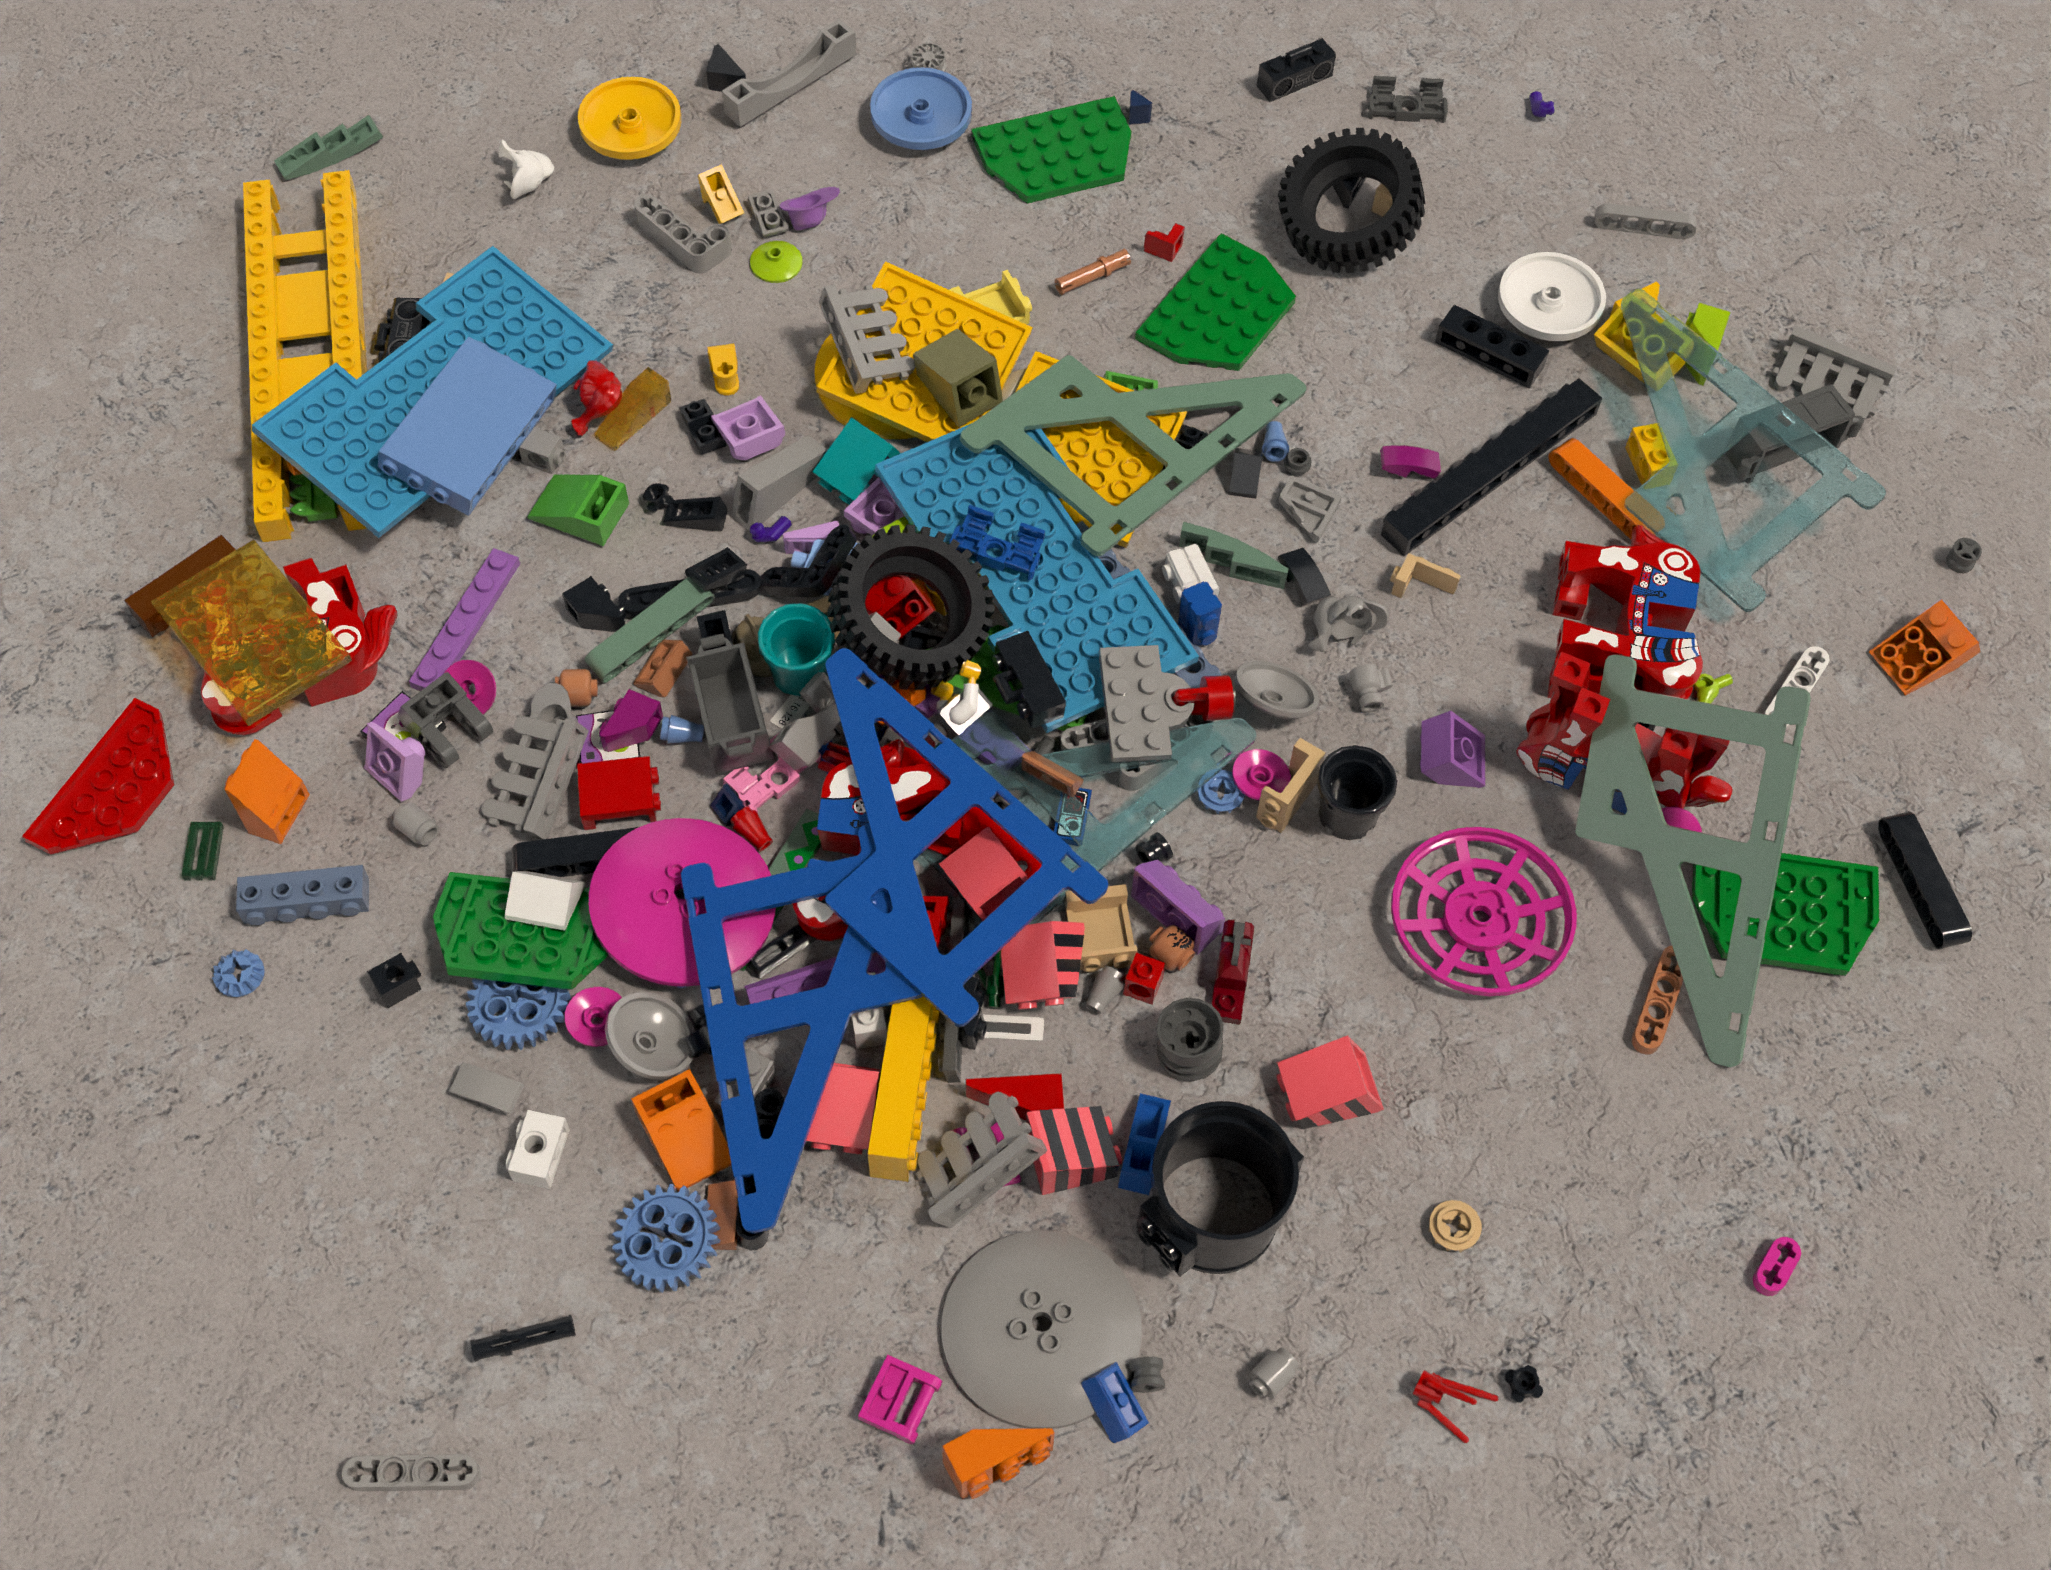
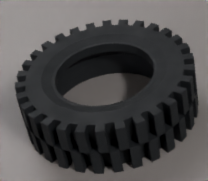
M1347 128L1342 129L1343 136L1336 137L1335 131L1328 133L1329 140L1323 142L1321 137L1315 139L1316 147L1313 149L1306 145L1302 149L1304 157L1302 158L1296 154L1292 159L1294 167L1288 165L1285 169L1287 178H1281L1280 186L1282 190H1278L1279 210L1293 248L1297 249V253L1302 258L1306 256L1307 262L1311 265H1314L1317 261L1318 267L1326 271L1330 264L1332 272L1340 273L1341 266H1345L1346 273H1354V266L1359 265L1361 272L1368 271V263L1374 262L1377 268L1383 265L1381 258L1384 256L1391 261L1396 257L1394 249L1397 248L1403 252L1407 248L1405 239L1412 242L1416 237L1414 229H1420L1422 225L1421 217H1424L1425 196L1419 168L1407 146L1403 149L1400 140L1396 138L1392 142L1391 135L1385 132L1380 138L1378 130L1371 129L1369 135H1366L1364 128H1356V134L1351 135L1350 129ZM1352 177L1374 179L1382 183L1392 196V206L1388 212L1378 221L1363 229L1351 232H1333L1322 229L1317 224L1316 208L1320 198L1331 186L1344 179Z
M908 524L902 533L899 525L891 526L887 534L884 528L879 529L873 537L869 534L862 540L861 544L858 543L852 549L832 583V590L828 596V602L831 604L827 611L828 617H834L830 623L831 632L840 631L835 639L838 647L846 644L848 646L847 649L858 656L877 676H885L884 681L890 686L893 685L895 680H898L899 689L907 690L912 682H914L915 690H923L927 683H929L930 688L937 687L942 680L945 683L952 680L955 674L958 675L960 673L962 664L967 660L971 661L982 647L989 635L987 632L993 623L990 617L994 613V605L989 604L993 598L992 590H984L989 583L987 575L981 577L977 575L982 569L980 563L977 561L971 565L968 562L972 556L968 549L961 554L956 550L960 543L954 538L950 544H947L943 541L946 536L945 533L938 531L935 537L929 536L931 528L925 526L921 528L919 533H915V525ZM903 575L919 579L934 589L943 601L947 612V630L942 641L929 650H918L897 644L880 632L873 624L865 608L866 596L875 583L890 576Z

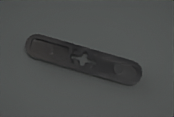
M746 569L743 579L709 589L715 596L710 605L756 597L762 589L760 575L754 570ZM685 579L626 589L620 594L618 603L623 607L627 617L635 618Z

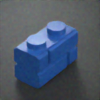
M1204 581L1183 590L1178 617V625L1183 628L1190 642L1197 646L1209 645L1216 640L1222 604L1218 597L1213 595L1214 591L1208 582Z

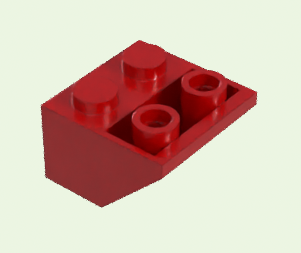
M903 575L890 576L878 581L868 591L865 601L868 615L877 612L901 634L899 639L936 611L923 581Z

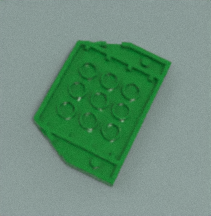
M1115 96L974 128L971 129V137L986 172L992 177L997 176L1005 183L1007 189L1015 192L1020 199L1028 204L1124 181L1131 141V129Z
M1221 233L1135 332V340L1179 364L1188 365L1190 361L1206 363V367H1223L1227 370L1239 371L1295 304L1296 295L1266 256Z
M1781 853L1770 916L1765 931L1761 964L1846 976L1880 921L1879 868L1877 866ZM1693 864L1692 900L1721 958L1727 959L1741 887V877L1735 873ZM1750 917L1747 935L1756 937L1759 918Z
M457 872L449 873L433 915L434 926L448 975L573 990L609 956L598 941L591 924L589 914L590 888H584L566 929L559 930L505 919L511 879Z

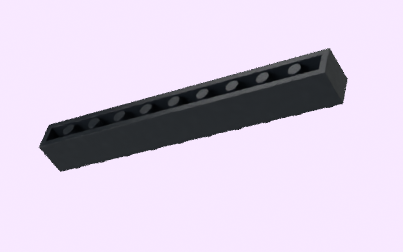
M1580 378L1570 385L1566 383L1555 396L1545 398L1537 409L1533 412H1526L1515 425H1508L1500 436L1494 440L1492 438L1489 439L1478 452L1468 454L1456 468H1449L1438 481H1431L1424 488L1423 492L1417 496L1409 497L1401 508L1396 511L1391 510L1383 519L1384 524L1381 536L1403 556H1406L1597 415L1602 397Z

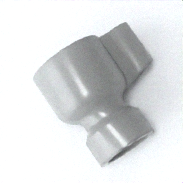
M1371 664L1361 665L1352 669L1349 672L1353 692L1361 696L1359 699L1361 711L1369 713L1381 709L1384 704L1381 694L1378 692L1388 690L1393 686L1389 670H1377V667Z

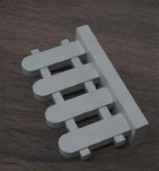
M828 285L823 289L819 304L855 394L866 392L870 381H874L875 385L882 384L883 379L900 377L901 381L907 380L915 369V362L911 357L900 356L899 352L904 349L907 342L906 338L899 333L891 334L890 329L895 326L897 321L896 314L892 311H882L880 307L885 304L888 298L887 292L881 288L873 289L872 285H865L861 291L847 293L845 288L839 289L838 292L835 285ZM871 308L873 312L856 315L855 310ZM881 331L882 336L866 338L864 333ZM890 353L892 359L875 361L873 356Z
M1795 326L1782 354L1787 356L1781 368L1775 366L1771 375L1776 377L1774 386L1778 390L1785 391L1789 389L1791 383L1802 387L1799 395L1824 387L1821 384L1827 372L1836 375L1837 378L1833 386L1850 408H1853L1855 416H1862L1865 421L1868 415L1874 416L1877 410L1876 407H1873L1878 393L1884 395L1897 366ZM1802 362L1812 366L1806 379L1796 375ZM1852 383L1863 386L1857 400L1847 396Z
M531 712L530 717L521 716L516 719L514 729L522 735L519 745L509 744L505 747L503 756L511 763L508 772L500 771L494 775L492 783L501 792L497 800H486L481 810L485 816L490 818L488 823L491 825L499 826L500 821L516 825L514 830L517 832H527L534 838L543 840L549 837L589 730L576 720L566 718L564 721L557 719L556 723L553 724L541 721L539 714ZM532 738L548 742L545 751L529 748ZM525 766L536 769L535 778L531 779L518 775L521 767ZM515 794L527 797L524 806L521 807L508 803L510 795Z
M1001 1092L994 1093L989 1099V1107L992 1112L986 1117L976 1111L969 1113L965 1119V1126L968 1131L961 1136L954 1131H947L941 1139L943 1152L939 1155L929 1150H924L920 1153L918 1157L920 1170L916 1174L919 1180L926 1181L932 1197L928 1199L932 1207L927 1211L933 1222L952 1228L1048 1151L1043 1140L1028 1134L1032 1129L1028 1123L1021 1122L1015 1110V1107L1019 1105L1015 1097H1009ZM996 1122L1005 1137L999 1143L991 1129V1126ZM972 1142L980 1155V1158L975 1162L967 1149V1146ZM948 1161L956 1175L951 1182L943 1167Z

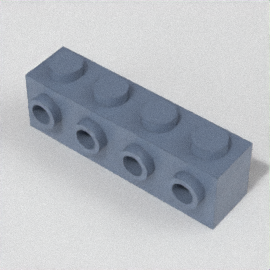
M363 865L237 877L236 911L243 923L250 925H262L265 922L279 920L282 922H293L299 918L309 917L323 919L328 917V915L338 914L354 916L359 914V912L369 911V877Z

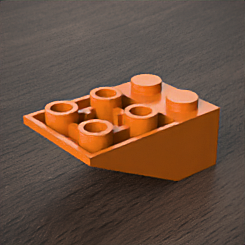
M1941 599L1871 649L1869 653L1906 696L1959 668L1980 653V646L1977 639Z
M254 739L251 746L243 752L239 766L228 777L224 789L248 833L278 844L283 842L310 795L303 780L257 739Z
M690 1069L631 1098L636 1115L677 1192H679L683 1185L689 1188L731 1166L728 1143Z
M1052 1428L972 1429L942 1446L943 1464L961 1499L968 1496L971 1499H975L985 1494L990 1489L988 1485L999 1479L1002 1482L1009 1481L1020 1473L1019 1468L1030 1462L1032 1466H1035L1050 1457L1049 1452L1053 1450L1055 1432Z

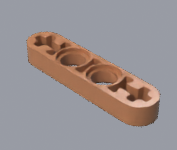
M1672 945L1664 949L1657 962L1632 1035V1045L1641 1054H1653L1663 1042L1683 983L1678 962L1673 972L1667 971L1671 964L1670 958L1675 956ZM1660 980L1670 982L1673 986V991L1671 993L1662 992L1658 988L1657 982ZM1650 1006H1658L1663 1010L1664 1018H1653L1649 1014L1648 1008ZM1651 1027L1654 1030L1650 1037L1651 1042L1647 1044L1644 1042L1643 1036L1648 1028Z

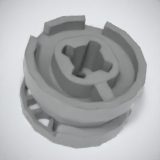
M923 43L913 49L911 53L912 68H932L946 72V56L942 47L934 43Z

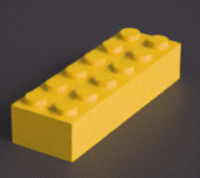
M923 996L892 1004L868 1148L870 1177L908 1182L910 1171H916L917 1144L918 1141H921L923 1122H921L922 1111L926 1109L927 1081H930L932 1070L931 1053L935 1051L937 1035L935 1029L936 1023H939L940 1012Z

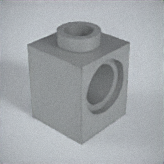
M536 427L532 429L519 447L523 464L553 474L557 466L563 463L566 456L560 436Z

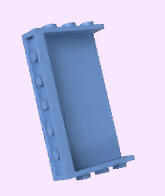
M468 336L379 450L378 468L382 469L389 476H395L403 480L411 488L429 494L437 502L445 503L469 516L553 403L557 384L537 374L533 369L526 368L513 361L509 356L489 348L485 343L476 341Z

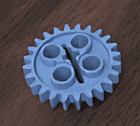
M473 979L472 983L476 990L467 991L470 1001L466 1002V1007L469 1011L467 1015L470 1022L473 1023L475 1032H481L484 1041L491 1038L494 1047H497L503 1041L506 1050H509L513 1043H517L519 1050H522L526 1041H529L535 1047V1038L537 1037L547 1041L546 1032L548 1030L554 1033L558 1032L555 1022L565 1023L562 1012H565L568 1006L567 1001L571 1000L569 990L542 986L541 990L533 992L534 988L540 986L513 983L507 988H501L504 984L511 982ZM498 1011H505L499 1016H493ZM530 1014H536L532 1019H524Z
M673 1184L669 1185L667 1192H664L660 1185H656L655 1195H651L645 1189L643 1190V1201L635 1197L632 1198L635 1205L633 1210L626 1207L622 1209L627 1215L626 1220H616L622 1231H616L612 1234L616 1240L621 1241L612 1246L616 1253L621 1254L615 1260L620 1266H624L622 1272L627 1277L632 1275L631 1280L636 1285L643 1281V1286L649 1291L654 1284L660 1293H663L666 1284H669L673 1291H677L678 1281H682L688 1287L690 1286L689 1276L693 1274L696 1278H701L698 1270L701 1266L710 1269L711 1266L706 1260L707 1256H717V1252L711 1247V1245L720 1243L719 1237L712 1234L720 1230L719 1224L712 1222L717 1215L713 1210H708L710 1204L706 1199L700 1201L701 1196L697 1191L689 1195V1190L684 1185L678 1193ZM664 1212V1217L660 1222L651 1223L655 1214ZM694 1221V1226L689 1232H681L685 1223ZM646 1228L663 1237H669L671 1234L677 1241L693 1243V1246L689 1248L669 1238H665L662 1242L656 1234L640 1232V1230ZM646 1243H652L651 1249L646 1254H639L641 1246ZM676 1252H682L678 1262L669 1264L671 1255Z

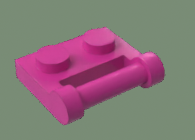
M887 1354L861 1408L858 1420L913 1445L918 1436L916 1430L934 1392L939 1391L943 1381L933 1374ZM915 1381L920 1383L922 1388L905 1424L902 1425L895 1422Z

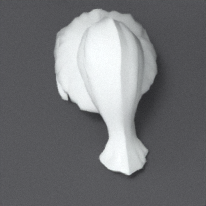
M501 140L498 156L500 158L506 157L513 161L512 183L504 181V184L511 188L510 197L512 199H517L524 194L532 192L540 186L542 180L552 175L554 165L548 156L536 151L514 150L507 145L506 141Z

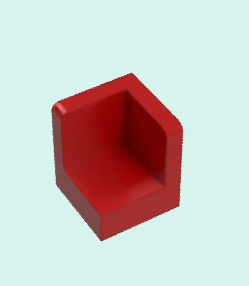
M1175 223L1168 235L1159 231H1147L1145 234L1144 252L1172 262L1183 245L1185 227Z

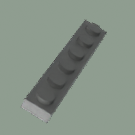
M953 898L952 910L947 912V926L951 928L950 938L945 939L946 954L969 935L970 911L965 898ZM946 1018L945 1023L940 1025L941 1042H944V1052H939L938 1067L939 1071H943L948 1083L961 1082L963 1027L953 1025Z

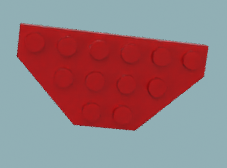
M134 698L23 834L22 837L25 842L51 855L138 832L175 785L163 717L159 709Z

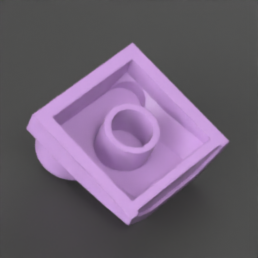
M761 395L756 399L711 416L718 431L728 444L732 457L738 460H748L778 447L786 435L783 424Z
M879 477L844 510V517L851 521V526L856 532L869 533L871 535H874L877 530L904 517V514Z
M374 722L367 723L368 732L364 769L401 802L411 798L422 784L425 756L423 745L411 737L400 740Z

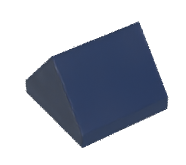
M1132 90L1130 94L1129 125L1149 123L1151 121L1152 102Z
M728 784L723 785L710 805L727 827L733 825L730 822L731 818L745 807Z

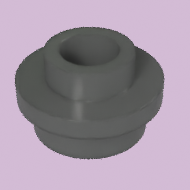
M1302 448L1292 449L1284 458V466L1292 474L1301 475L1308 472L1311 468V457Z

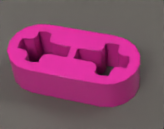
M1789 1237L1777 1238L1768 1248L1753 1276V1285L1760 1294L1774 1296L1788 1282L1801 1257V1248L1794 1239ZM1784 1247L1789 1250L1788 1257L1780 1263L1777 1260L1781 1255L1780 1250ZM1773 1269L1777 1273L1773 1278L1774 1283L1769 1286L1765 1283V1276Z

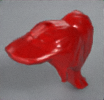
M594 360L587 362V370L573 387L574 390H577L580 386V401L586 408L580 417L571 420L573 430L577 435L581 436L588 431V425L592 420L610 414L618 407L622 399V383L612 371H609L602 363Z

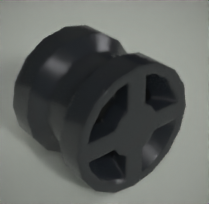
M1158 832L1152 834L1149 841H1142L1135 847L1142 863L1154 860L1167 861L1173 857L1168 841Z

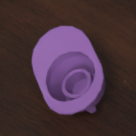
M837 187L821 188L801 197L786 200L779 206L780 209L788 211L792 227L795 230L813 228L823 221L826 215L827 202L836 198L840 190Z

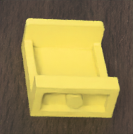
M1008 270L1002 271V280L1000 282L967 294H963L959 286L949 289L1024 324H1029L1030 312L1032 311L1030 299L1022 294L1018 280L1015 277L1012 278Z

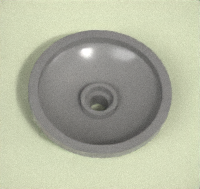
M1252 661L1242 664L1235 675V684L1242 697L1254 708L1266 715L1284 719H1299L1313 714L1318 707L1320 698L1315 687L1302 675L1287 667L1271 662Z
M636 992L621 998L610 1010L605 1024L607 1043L616 1059L631 1072L648 1079H669L682 1073L693 1060L684 1040L688 1035L694 1033L695 1029L686 1013L670 999L655 993Z

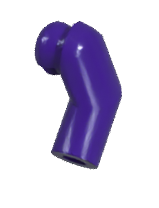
M1539 91L1532 92L1529 95L1531 110L1535 117H1546V115L1554 114L1553 101L1545 102L1542 98V93Z
M781 516L771 527H764L762 523L756 522L750 526L749 532L752 535V539L758 543L775 542L792 526V523L787 517Z

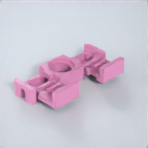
M777 735L770 739V744L773 742ZM821 754L816 761L818 764L821 761ZM778 756L779 760L760 775L759 781V777L757 775L753 777L747 771L749 767L746 766L730 772L723 778V785L728 784L738 794V798L745 807L749 806L758 813L757 809L774 796L778 800L800 782L799 774L807 766L794 770ZM781 772L787 775L788 781L785 784L778 785L771 780L773 774Z

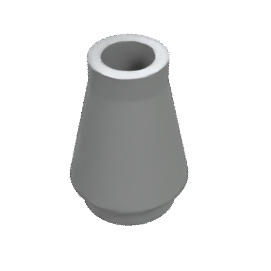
M1104 966L1102 971L1098 970L1089 999L1085 1005L1095 1013L1102 1014L1107 1005L1124 988L1125 985L1123 983L1126 977L1110 966Z

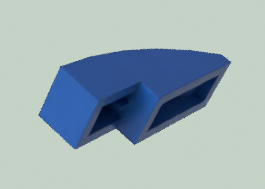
M1140 1093L1117 1188L1145 1195L1150 1194L1154 1153L1165 1129L1171 1100Z

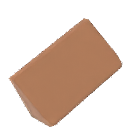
M664 639L657 645L633 684L659 697H666L688 663L687 657L692 656V652L682 640Z
M1026 752L1021 756L1022 769L1070 797H1074L1083 783V778L1036 752Z
M735 1180L708 1185L707 1201L710 1204L708 1210H713L716 1213L717 1217L712 1222H717L720 1226L719 1231L712 1233L720 1239V1243L711 1245L714 1250L737 1249L736 1221L739 1205Z

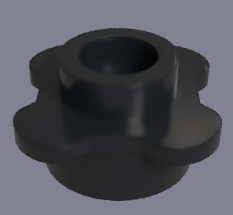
M655 483L647 487L643 494V499L648 503V511L656 512L658 509L670 506L673 503L674 499L669 495V487L666 484Z
M1526 1365L1516 1371L1508 1370L1505 1373L1504 1379L1510 1385L1512 1391L1511 1399L1513 1401L1521 1403L1525 1398L1533 1397L1537 1399L1543 1394V1387L1539 1385L1540 1380L1537 1370L1533 1366ZM1522 1381H1525L1527 1383L1526 1387H1523L1521 1385Z

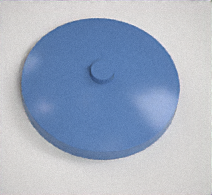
M932 68L905 69L888 76L875 88L870 101L871 120L878 133L897 146L914 150L935 149L955 141L966 131L972 117L971 96L964 84L949 73Z

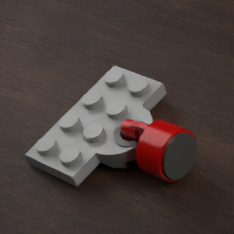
M1158 645L1099 649L1098 654L1111 762L1171 759L1172 749L1169 731L1178 730L1186 725L1190 715H1202L1204 721L1231 720L1235 714L1236 691L1234 681L1229 675L1203 676L1200 688H1191L1184 679L1177 675L1161 671Z

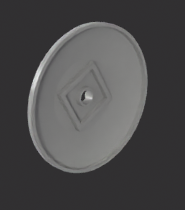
M1028 1231L1013 1234L991 1243L964 1265L953 1281L945 1300L942 1313L941 1335L943 1351L950 1372L960 1389L977 1407L999 1421L1025 1429H1058L1078 1424L1096 1414L1081 1385L1085 1379L1117 1362L1128 1382L1132 1374L1130 1361L1138 1358L1142 1326L1139 1305L1128 1279L1115 1262L1094 1245L1068 1234L1052 1231ZM1038 1316H1045L1051 1321L1052 1325L1047 1331L1040 1332L1033 1327L1032 1322Z

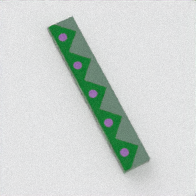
M806 808L770 866L771 876L806 868L810 859L814 858L821 846L817 832L818 813ZM784 906L776 907L774 922ZM747 963L740 970L745 971L749 963Z

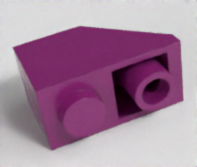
M628 689L625 696L619 698L616 702L614 713L609 721L606 720L599 730L603 750L611 752L650 740L663 719L661 703Z

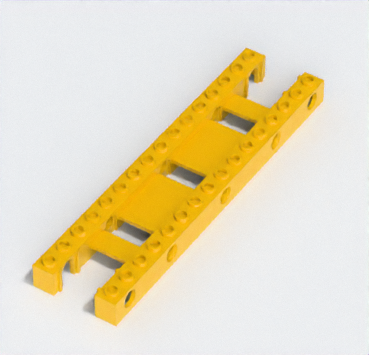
M349 170L323 173V179H320L324 191L322 209L325 215L326 230L279 235L281 234V229L275 213H278V210H280V204L270 179L243 183L254 524L262 542L291 539V532L294 531V527L284 507H290L293 499L289 492L290 470L287 468L285 459L252 432V424L334 363L340 365L356 380L367 372L357 197ZM327 253L328 270L278 276L281 258ZM327 335L332 336V353L281 359V355L284 354L283 341ZM338 504L348 531L367 529Z

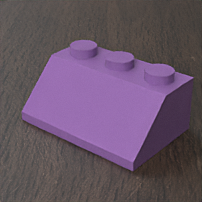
M1159 860L1140 864L1134 869L1131 897L1166 928L1176 925L1194 941L1193 950L1197 955L1223 932L1225 917L1221 910L1213 904H1208L1201 898L1199 891L1194 886L1186 885L1172 867L1163 865Z

